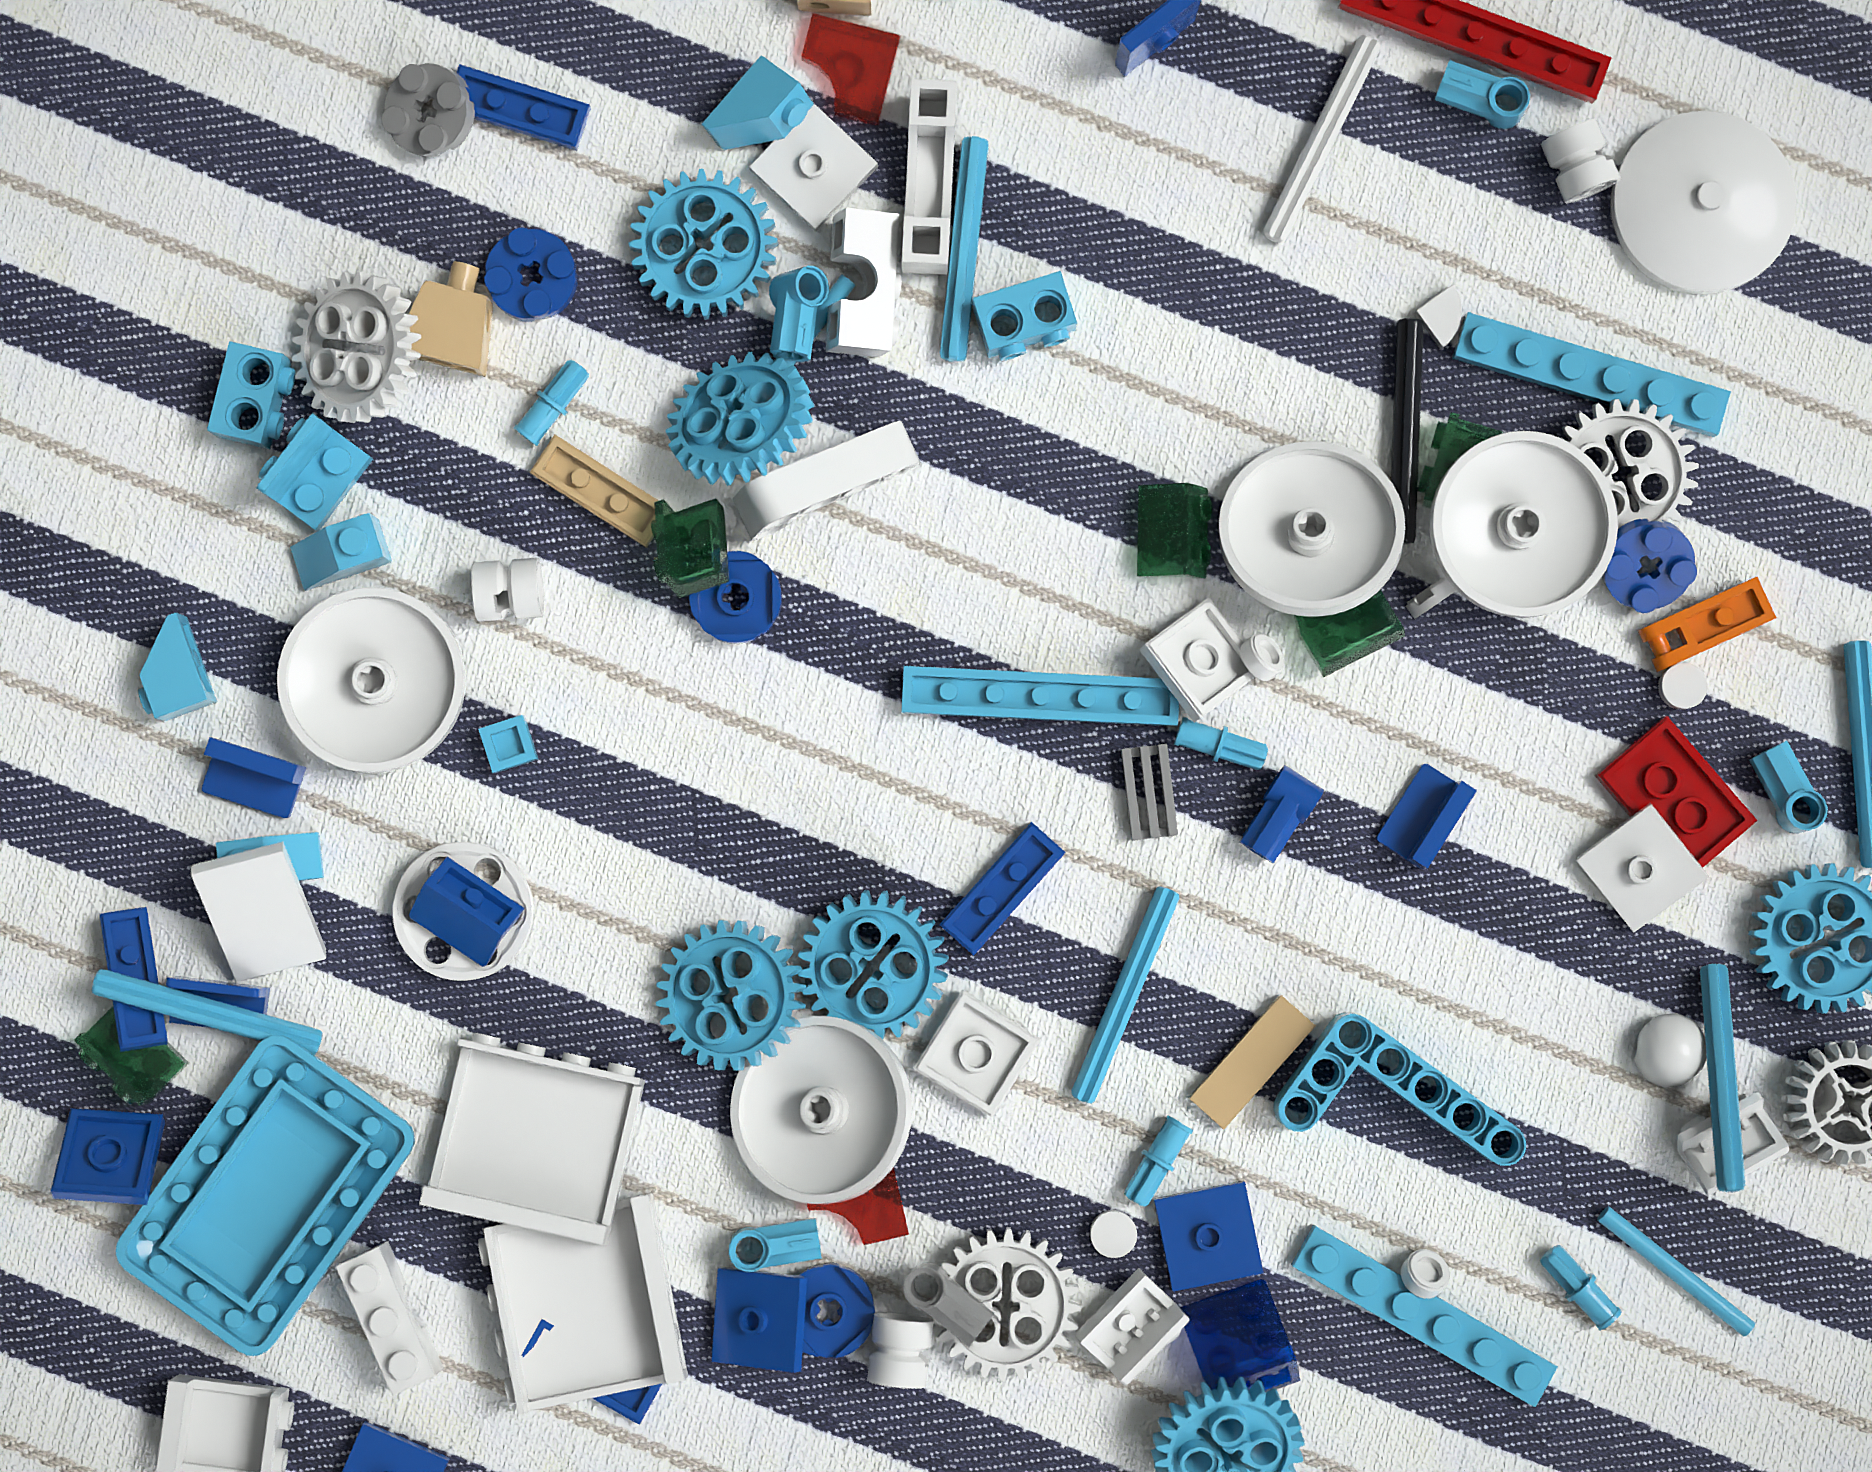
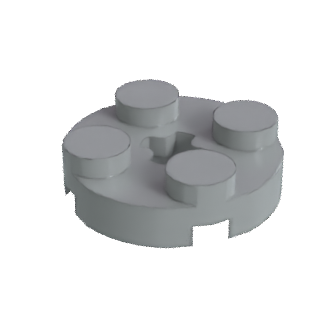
M433 63L408 64L401 69L399 76L396 77L387 92L384 112L381 117L382 126L385 131L391 134L393 140L402 149L410 153L433 158L440 156L438 154L444 153L448 149L454 150L465 141L474 121V102L469 100V93L465 88L469 87L459 74L441 65ZM433 98L432 106L437 109V114L434 118L427 117L423 121L421 108L424 103Z

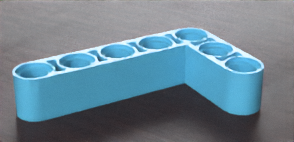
M1354 1013L1338 1014L1328 1023L1278 1093L1273 1105V1112L1281 1125L1295 1132L1309 1130L1318 1122L1358 1066L1484 1158L1502 1166H1510L1517 1163L1526 1151L1524 1134L1515 1125L1371 1021ZM1355 1021L1360 1026L1361 1038L1356 1045L1346 1047L1340 1041L1339 1031L1346 1022ZM1392 1048L1398 1054L1399 1064L1392 1073L1383 1074L1378 1069L1377 1058L1383 1050ZM1321 1059H1329L1335 1068L1332 1080L1326 1084H1317L1312 1076L1314 1064ZM1431 1076L1436 1083L1435 1095L1427 1101H1420L1415 1093V1085L1420 1078ZM1294 1097H1303L1308 1105L1306 1116L1298 1122L1289 1121L1285 1115L1287 1102ZM1463 1103H1469L1474 1111V1119L1469 1126L1458 1128L1453 1121L1454 1110ZM1507 1131L1512 1139L1511 1147L1505 1154L1495 1155L1491 1148V1140L1497 1132Z

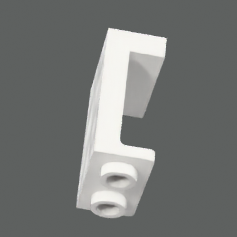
M183 1374L168 1381L156 1472H285L288 1449L281 1448L284 1430H290L294 1416V1402H288L290 1388Z

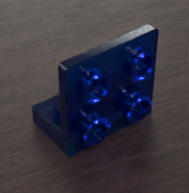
M1264 1279L1180 1308L1189 1317V1322L1184 1326L1203 1381L1210 1390L1217 1389L1220 1377L1225 1379L1227 1387H1234L1236 1380L1239 1377H1243L1247 1389H1250L1259 1380L1262 1382L1265 1393L1273 1388L1279 1389L1301 1381L1295 1354Z

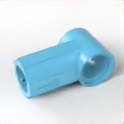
M1449 60L1435 100L1484 117L1496 128L1508 129L1521 121L1529 105L1530 93L1526 84L1516 77L1499 78ZM1500 95H1509L1516 100L1518 108L1513 111H1504L1498 107L1495 98Z
M808 265L776 275L770 283L769 296L776 308L770 352L773 353L775 358L779 359L782 357L785 361L797 362L811 360L817 307L825 302L829 293V283L826 275L816 266Z
M1788 741L1782 742L1749 759L1776 809L1775 816L1782 829L1798 834L1816 829L1824 823L1828 811L1826 801L1821 794L1814 791ZM1797 799L1806 802L1811 811L1810 818L1805 824L1798 822L1792 814V805Z
M816 1218L739 1229L732 1235L729 1242L731 1262L737 1269L744 1272H754L766 1267L821 1259ZM754 1237L762 1243L763 1252L757 1260L746 1262L737 1256L736 1246L742 1238Z

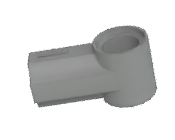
M935 1263L918 1265L907 1275L904 1281L903 1292L906 1300L912 1306L925 1311L969 1347L995 1314L952 1280L946 1271ZM929 1274L937 1280L939 1288L935 1297L924 1298L918 1294L915 1289L917 1275Z

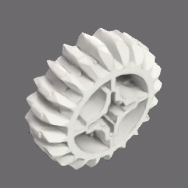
M1845 1040L1840 1050L1836 1042L1829 1041L1825 1043V1055L1816 1048L1808 1051L1812 1065L1802 1060L1795 1062L1794 1066L1802 1074L1800 1078L1792 1076L1785 1078V1082L1790 1086H1794L1795 1091L1794 1095L1786 1093L1781 1096L1783 1102L1794 1104V1110L1786 1111L1783 1114V1118L1785 1121L1799 1122L1792 1128L1790 1135L1796 1139L1806 1136L1802 1149L1808 1153L1818 1149V1160L1829 1162L1834 1156L1837 1165L1846 1167L1852 1157L1856 1164L1865 1165L1867 1163V1151L1872 1155V1122L1868 1115V1108L1872 1102V1046L1863 1044L1857 1050L1855 1041ZM1844 1065H1854L1864 1071L1870 1080L1865 1083L1857 1082L1850 1086L1843 1077L1837 1076L1834 1069ZM1820 1083L1824 1092V1098L1821 1104L1813 1109L1814 1093L1817 1085ZM1843 1094L1852 1096V1099L1847 1103L1849 1112L1839 1109L1844 1104ZM1839 1121H1843L1847 1128L1855 1131L1857 1137L1845 1141H1836L1829 1137L1821 1127L1827 1123L1834 1125Z

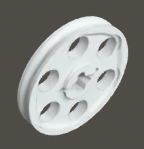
M453 842L437 846L425 852L405 871L399 881L393 900L394 928L404 951L425 971L448 980L467 981L480 979L503 969L523 949L533 924L534 904L532 893L522 871L502 852L479 843ZM448 856L474 875H476L477 865L482 860H495L501 868V875L499 880L491 886L524 907L521 920L512 926L497 947V957L490 965L482 967L452 946L450 957L446 962L441 964L432 962L427 957L426 946L432 938L437 936L407 918L405 905L410 898L419 895L424 883L431 876L429 872L430 865L436 858Z

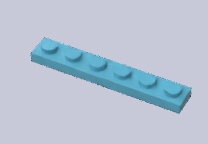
M1470 312L1464 317L1452 357L1455 360L1610 406L1611 400L1619 399L1624 411H1626L1632 399L1639 401V413H1643L1649 405L1654 404L1657 406L1656 420H1659L1666 414H1671L1673 416L1671 425L1711 437L1719 435L1731 391Z
M904 666L901 713L1178 726L1179 702L1161 678Z
M1315 1225L1312 1226L1291 1263L1297 1270L1533 1407H1536L1558 1368L1555 1364L1438 1296L1425 1299L1414 1295L1406 1288L1400 1274Z

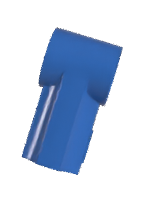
M1284 765L1263 797L1264 804L1252 819L1239 843L1270 863H1274L1298 824H1303L1311 814L1324 789Z

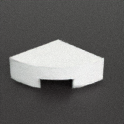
M1454 284L1414 312L1415 316L1423 321L1424 328L1440 350L1451 341L1461 322V299Z
M1444 576L1408 601L1406 608L1413 618L1416 619L1457 590Z

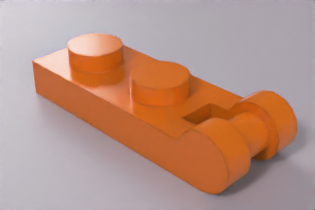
M1754 577L1637 631L1643 643L1648 641L1655 656L1651 661L1656 672H1659L1777 617L1758 577ZM1676 629L1683 645L1672 650L1665 633Z

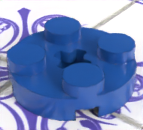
M527 228L513 230L509 235L497 242L491 250L485 265V285L493 301L505 314L520 321L533 322L548 316L551 318L561 313L569 305L577 289L576 264L568 247L558 237L544 230ZM533 264L539 265L538 272L543 277V280L539 284L532 281L528 287L522 285L521 283L524 278L520 273L524 266L530 268Z
M1647 518L1636 519L1620 527L1617 532L1616 545L1611 561L1602 575V580L1612 596L1621 604L1634 608L1639 613H1650L1655 609L1671 604L1686 591L1697 576L1695 553L1691 543L1677 526L1664 520L1659 522L1649 521ZM1647 555L1651 560L1659 557L1655 570L1642 574L1637 572L1642 567L1639 561L1642 557Z
M727 551L711 558L697 572L690 586L689 602L693 616L707 634L724 643L743 644L754 641L771 630L781 610L782 591L778 578L768 564L748 552ZM732 585H740L741 592L749 594L748 602L741 603L740 610H732L730 603L723 602V594L731 593Z
M829 1262L807 1268L798 1275L807 1277L803 1352L808 1355L825 1358L849 1355L865 1342L871 1332L875 1313L872 1291L864 1278L849 1267ZM822 1299L829 1303L833 1300L838 1301L841 1305L837 1310L840 1319L836 1322L829 1318L823 1322L820 1321L817 1315L821 1308L817 1303Z

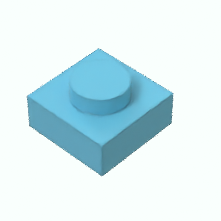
M524 715L478 729L492 773H498L538 760Z

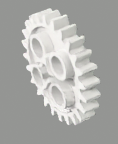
M358 271L356 274L343 272L340 280L334 278L327 279L328 290L320 288L314 290L318 301L316 304L304 303L309 317L307 320L297 319L296 321L304 331L302 336H296L292 339L294 343L301 345V352L292 356V361L302 363L303 368L296 373L295 378L307 381L301 393L305 396L314 397L311 404L313 408L324 410L325 417L336 418L338 421L369 423L371 416L380 418L385 416L384 406L392 408L398 406L395 392L403 394L409 392L403 380L405 376L416 377L417 373L409 366L410 360H416L421 357L420 353L411 350L412 343L421 339V334L410 331V327L415 324L418 317L405 314L411 301L410 299L399 297L400 287L389 285L387 278L374 276L373 274ZM330 340L362 345L367 344L384 347L385 353L383 355L331 349L327 347V343Z
M1613 399L1610 403L1609 413L1605 412L1600 403L1592 405L1594 418L1590 419L1584 413L1578 412L1576 414V419L1580 426L1578 429L1567 425L1561 428L1569 438L1567 442L1583 452L1593 447L1602 454L1603 463L1600 470L1605 476L1611 491L1617 495L1619 500L1617 509L1618 529L1636 519L1647 518L1649 521L1663 522L1662 520L1669 518L1677 522L1682 521L1681 515L1675 508L1678 504L1692 505L1693 502L1683 495L1684 488L1698 487V483L1686 478V472L1699 468V464L1685 462L1684 456L1694 450L1695 447L1694 445L1679 444L1678 440L1685 434V428H1678L1672 431L1668 429L1673 419L1671 414H1666L1659 420H1656L1657 406L1654 404L1649 405L1643 413H1639L1638 400H1630L1626 411H1623L1619 399ZM1633 431H1639L1646 439V448L1638 457L1631 456L1625 449L1626 437ZM1607 435L1613 437L1620 465L1631 467L1632 473L1626 476V482L1631 494L1637 501L1639 507L1637 512L1631 511L1624 483L1622 481H1613L1612 474L1618 471V466L1605 442ZM1649 474L1657 475L1662 481L1661 493L1652 500L1644 497L1641 492V483Z
M1006 1227L1003 1240H997L990 1228L987 1229L986 1243L981 1244L975 1236L970 1235L971 1250L966 1252L962 1248L955 1246L953 1250L958 1259L957 1263L954 1264L943 1260L941 1266L952 1280L995 1313L991 1318L995 1324L994 1329L986 1337H977L970 1347L946 1328L938 1334V1340L943 1342L953 1339L954 1343L948 1355L952 1358L962 1352L965 1353L966 1356L963 1363V1369L965 1370L972 1367L975 1362L980 1363L981 1378L985 1379L993 1367L998 1369V1376L1002 1382L1005 1381L1008 1369L1013 1368L1018 1378L1023 1380L1025 1374L1024 1366L1030 1364L1040 1374L1042 1373L1040 1358L1045 1356L1054 1363L1058 1361L1053 1349L1055 1344L1069 1348L1070 1342L1062 1333L1064 1330L1073 1331L1078 1329V1324L1068 1318V1314L1081 1311V1305L1074 1301H1069L1068 1297L1076 1294L1080 1289L1078 1284H1065L1064 1280L1071 1276L1073 1269L1071 1266L1057 1268L1056 1265L1063 1256L1060 1250L1049 1256L1045 1254L1048 1245L1047 1239L1043 1238L1034 1247L1030 1245V1231L1026 1230L1020 1240L1017 1241L1013 1240L1011 1227ZM1009 1262L1012 1265L1010 1295L1012 1301L1018 1303V1306H1013L1009 1309L1008 1343L1001 1345L999 1343L1000 1309L992 1304L993 1301L997 1302L1002 1298V1268L1004 1263ZM978 1268H989L997 1276L995 1285L987 1291L976 1290L970 1283L972 1273ZM1025 1270L1037 1271L1043 1277L1042 1286L1034 1293L1022 1292L1017 1287V1278ZM934 1278L933 1284L939 1288L937 1280ZM931 1317L933 1324H940ZM1032 1317L1039 1321L1041 1328L1038 1335L1030 1340L1018 1337L1014 1329L1020 1319Z

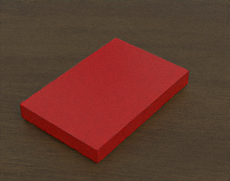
M1663 716L1595 775L1598 781L1630 817L1651 803L1702 868L1758 821L1668 716Z

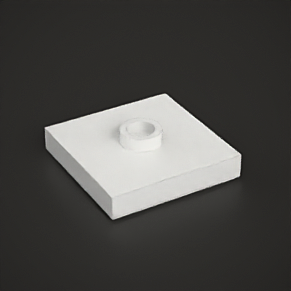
M814 104L807 112L802 123L794 127L784 139L774 140L749 166V169L816 232L877 169L878 163Z
M1209 597L1139 648L1140 652L1194 723L1255 678L1242 661L1240 655L1242 640Z
M1651 803L1576 858L1579 865L1633 932H1636L1709 878L1706 871Z
M962 990L913 1069L993 1118L1041 1038Z

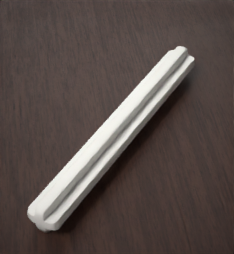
M1361 35L1358 38L1263 229V235L1269 240L1279 244L1285 242L1381 49V44L1377 40L1366 35Z

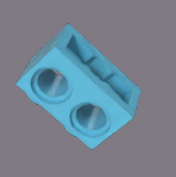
M1061 271L977 296L972 300V308L988 358L999 355L1000 361L1010 360L1025 354L1026 346L1043 342L1044 347L1055 346L1070 339L1069 333L1076 330L1077 320ZM1050 302L1058 307L1060 317L1053 322H1043L1037 318L1034 310L1039 304ZM1008 316L1015 321L1017 329L1009 336H1000L992 330L991 322L996 317Z
M229 341L207 431L219 438L270 450L272 440L279 439L284 425V413L280 412L283 396L290 395L295 381V369L291 368L292 361L282 353ZM260 364H267L270 368L268 379L263 384L252 385L250 382L252 370ZM256 408L259 414L256 425L251 429L241 430L239 426L240 415L247 409Z

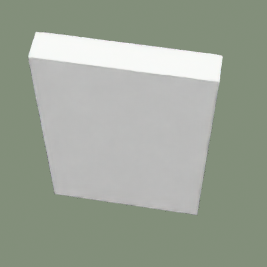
M284 842L191 865L192 879L236 982L326 959V947Z

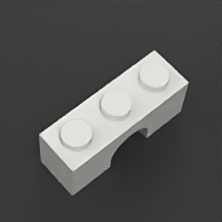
M846 207L833 216L831 261L847 263L855 267L863 278L864 292L859 301L840 299L828 306L826 352L880 357L892 351V346H895L899 334V323L897 319L893 318L894 301L898 300L901 291V276L899 273H896V261L903 246V229L898 228L899 214Z
M388 1241L355 1255L336 1266L392 1396L435 1377L444 1369L426 1326L420 1327L411 1313L404 1293L406 1281Z

